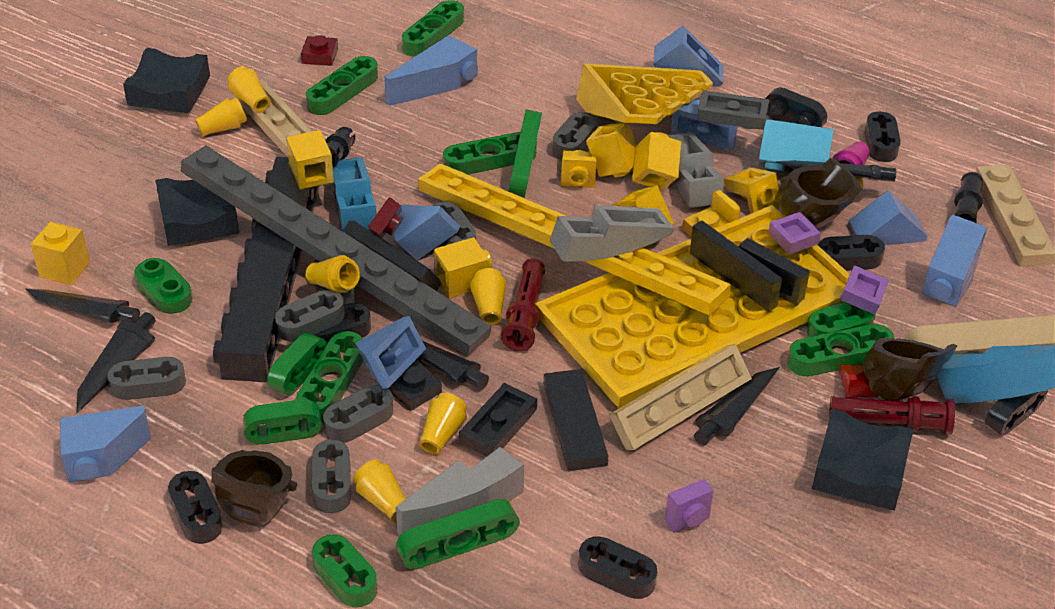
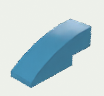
M363 157L339 160L338 164L333 168L334 182H332L341 230L344 232L343 229L350 220H354L368 229L369 224L377 213L376 204L371 192V182Z
M1055 345L992 346L983 354H953L936 375L945 400L947 398L954 399L955 403L993 401L1055 388Z

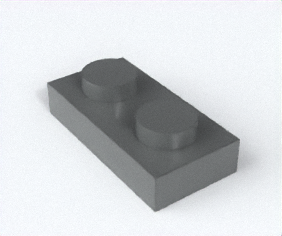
M703 90L697 121L739 126L745 129L764 130L769 99Z

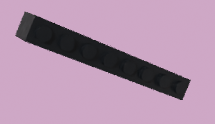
M276 157L272 170H267L265 183L313 213L320 185L299 189L289 165V158ZM252 219V238H247L245 241V261L238 264L237 287H232L230 291L229 313H224L222 317L221 340L215 341L213 347L214 363H219L222 380L267 382L280 339L276 331L275 314L280 308L289 304L303 251L255 219Z

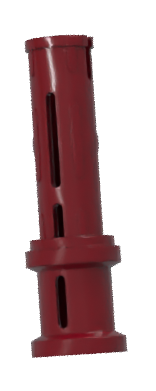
M535 258L527 259L522 265L515 302L509 305L506 311L508 323L501 332L503 344L514 351H526L535 342V332L533 329L537 326L540 319V313L535 303L538 302L543 275L546 270L543 269L545 268L544 263ZM521 335H524L523 340L520 341Z
M912 396L907 399V402L830 397L829 419L832 409L846 412L864 423L904 425L907 428L914 429L913 432H917L918 429L943 430L946 435L953 433L955 423L954 399L947 398L945 402L920 401L918 396ZM853 409L886 410V413L853 412ZM896 412H905V415H896ZM925 413H928V414H939L940 416H939V417H924V414H925Z

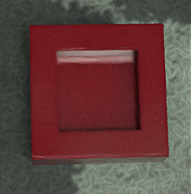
M322 35L307 36L301 51L302 64L333 66L338 51V38H329Z
M389 197L369 224L368 229L381 238L386 233L392 236L403 221V217L399 215L402 212V206Z

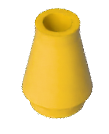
M241 66L229 74L227 84L230 93L249 105L257 113L265 111L270 106L271 100L266 95L258 75L253 69Z
M226 97L206 113L195 118L197 127L203 137L212 133L241 128L240 124L247 121L244 110L236 97L230 100Z
M340 255L319 263H311L306 269V278L312 285H319L338 293H346L357 285L360 278V270L355 261L345 255Z
M493 268L477 271L470 282V288L480 319L489 325H496L502 321V309L507 286L506 279L502 276V273Z
M440 393L437 398L430 401L422 437L419 440V446L427 453L439 455L446 443L466 421L467 415L465 412L467 405L461 398L450 393Z
M379 459L370 460L362 465L353 477V482L356 484V492L385 513L391 521L395 522L397 521L396 506L403 502L406 497L389 464L382 463Z

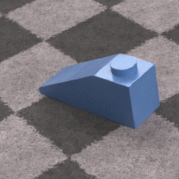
M448 35L384 77L386 104L391 106L458 89L477 76V49Z

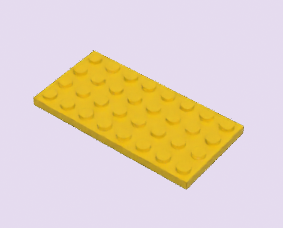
M771 205L715 228V230L737 246L748 238L810 270L805 299L797 306L779 297L778 306L768 312L731 284L730 297L709 316L612 273L604 274L535 303V306L540 313L539 320L619 409L727 345L736 344L739 352H744L809 322V317L813 312L844 302L840 300V297L850 274L818 245L788 254L768 233L770 222L785 217ZM691 239L657 252V254L727 282L690 254Z

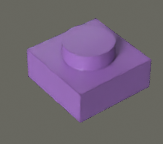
M801 212L770 222L768 232L788 254L819 244L821 232Z
M854 265L840 300L875 314L880 306L889 280Z
M705 479L668 494L665 522L673 533L688 526H698L710 518L714 490Z

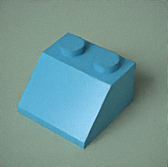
M766 119L759 164H765V170L784 173L785 168L791 167L774 161L826 162L830 155L834 129Z

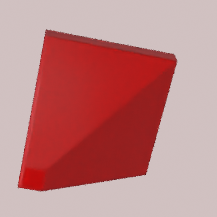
M863 365L839 366L846 397H879L870 389L864 374Z

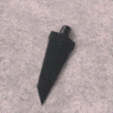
M798 160L774 161L794 169L825 163ZM842 164L856 178L895 182L896 168L879 167V165Z
M25 288L37 301L99 319L102 322L111 324L119 320H126L135 323L140 317V310L129 307V301Z
M144 312L135 323L122 320L117 326L116 332L77 390L76 413L109 383L108 372L112 366L119 362L134 360L155 341V337L148 332L156 322L152 314Z
M422 341L426 350L418 357L419 360L456 384L468 382L479 389H484L487 386L489 376L480 372L481 365L479 363Z
M780 367L755 373L751 380L737 387L712 408L701 414L695 420V424L700 428L694 434L697 443L706 445L716 435L729 436Z

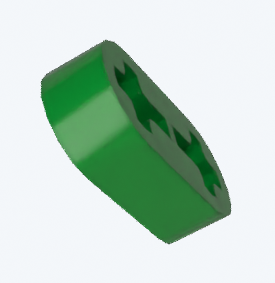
M846 302L828 306L810 315L807 335L812 337L874 324L876 313L872 314Z
M308 332L300 335L272 365L267 378L268 386L287 396L295 393L305 382L327 346L326 341Z
M299 399L251 407L243 415L244 435L249 442L254 444H271L312 437L322 427L319 406L314 401Z
M330 534L319 538L312 547L313 564L317 574L347 606L363 607L370 604L378 593L377 576L374 568L345 537ZM331 554L334 557L340 555L341 564H338L331 556L325 558V555ZM351 576L359 585L365 583V586L361 588L356 584L350 586L349 577Z

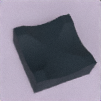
M146 48L136 72L123 83L127 105L144 109L167 110L175 113H190L210 78L208 57L203 54L175 57L165 54L158 49Z
M163 178L155 180L168 246L239 233L235 206L193 179L173 180Z
M832 409L812 489L895 511L914 429L903 426H875L859 421L846 412Z

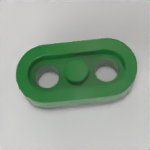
M148 258L137 265L134 271L137 287L159 311L175 314L186 310L192 304L193 298L190 284L168 261L159 258Z

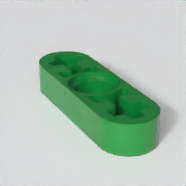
M447 0L435 6L403 32V52L406 55L416 57L450 35L464 22L463 4L458 1Z
M369 56L355 57L306 91L308 111L315 115L329 114L376 82L378 79L377 61ZM340 84H348L346 86H337Z
M528 109L525 110L508 192L525 198L542 117V112Z
M520 132L450 145L443 151V165L467 175L513 166ZM536 141V146H535V151H534L533 160L535 159V157H536V155H537V141ZM486 152H495V153H498V154H496V155H484L483 153H486Z
M870 324L802 338L791 344L787 364L789 369L795 374L807 377L838 371L840 365H863L866 354L879 338L895 339L889 328L879 324ZM842 346L847 348L850 353H836L832 350V347Z
M340 332L330 339L297 393L296 400L308 399L318 404L322 422H324L323 414L325 410L342 399L364 361L355 344L363 338L355 332ZM329 372H336L342 375L334 381H326L321 378ZM319 393L321 394L322 402L318 401Z
M497 499L410 528L399 536L396 541V549L405 567L420 569L504 540L518 529L520 519L508 500ZM464 531V532H462L461 534H459V535H457V536H455V537H452V536H454L455 534H457L458 532Z

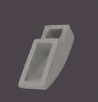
M693 132L668 135L670 138L681 141L679 175L674 182L682 198L689 208L711 205L713 192L717 190L723 192V177L712 166V152Z
M595 205L591 218L558 216L550 242L563 262L589 261L617 256L648 246L671 235L674 227L659 208Z
M501 447L471 469L459 460L396 506L397 534L400 536L410 528L493 500L505 499L510 502L524 491V464Z

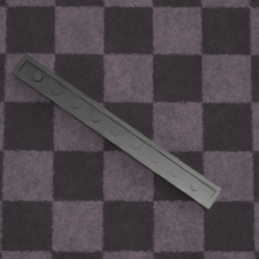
M207 145L181 161L182 173L320 262L340 255H345L355 261L360 270V278L357 283L359 287L404 316H410L413 322L466 356H469L490 336L491 325Z

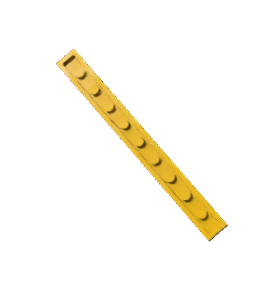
M441 163L418 178L419 191L442 201L455 203L463 210L554 248L550 238L557 217L566 215ZM643 247L609 258L584 261L709 316L730 297L731 284Z

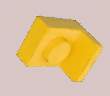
M563 150L561 186L595 188L596 158L592 157L590 152L583 150Z
M750 167L724 178L727 192L739 194L742 198H747L750 214L771 205L775 208L778 207L779 196L777 191L779 188L776 173Z
M717 190L712 194L711 207L684 218L682 230L691 237L693 225L700 221L705 222L713 229L739 219L740 207L721 190Z

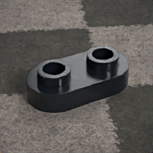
M775 88L765 98L769 99L767 115L775 121L823 127L827 122V112L821 103L786 88Z

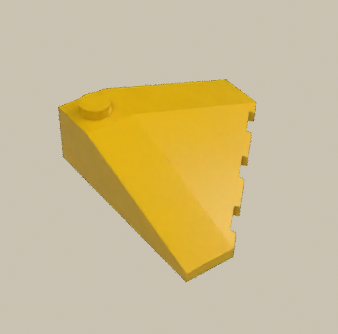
M583 63L576 100L586 113L594 116H602L624 123L657 124L665 116L673 114L681 109V106L698 98L703 90L709 91L712 89L713 82L701 70Z

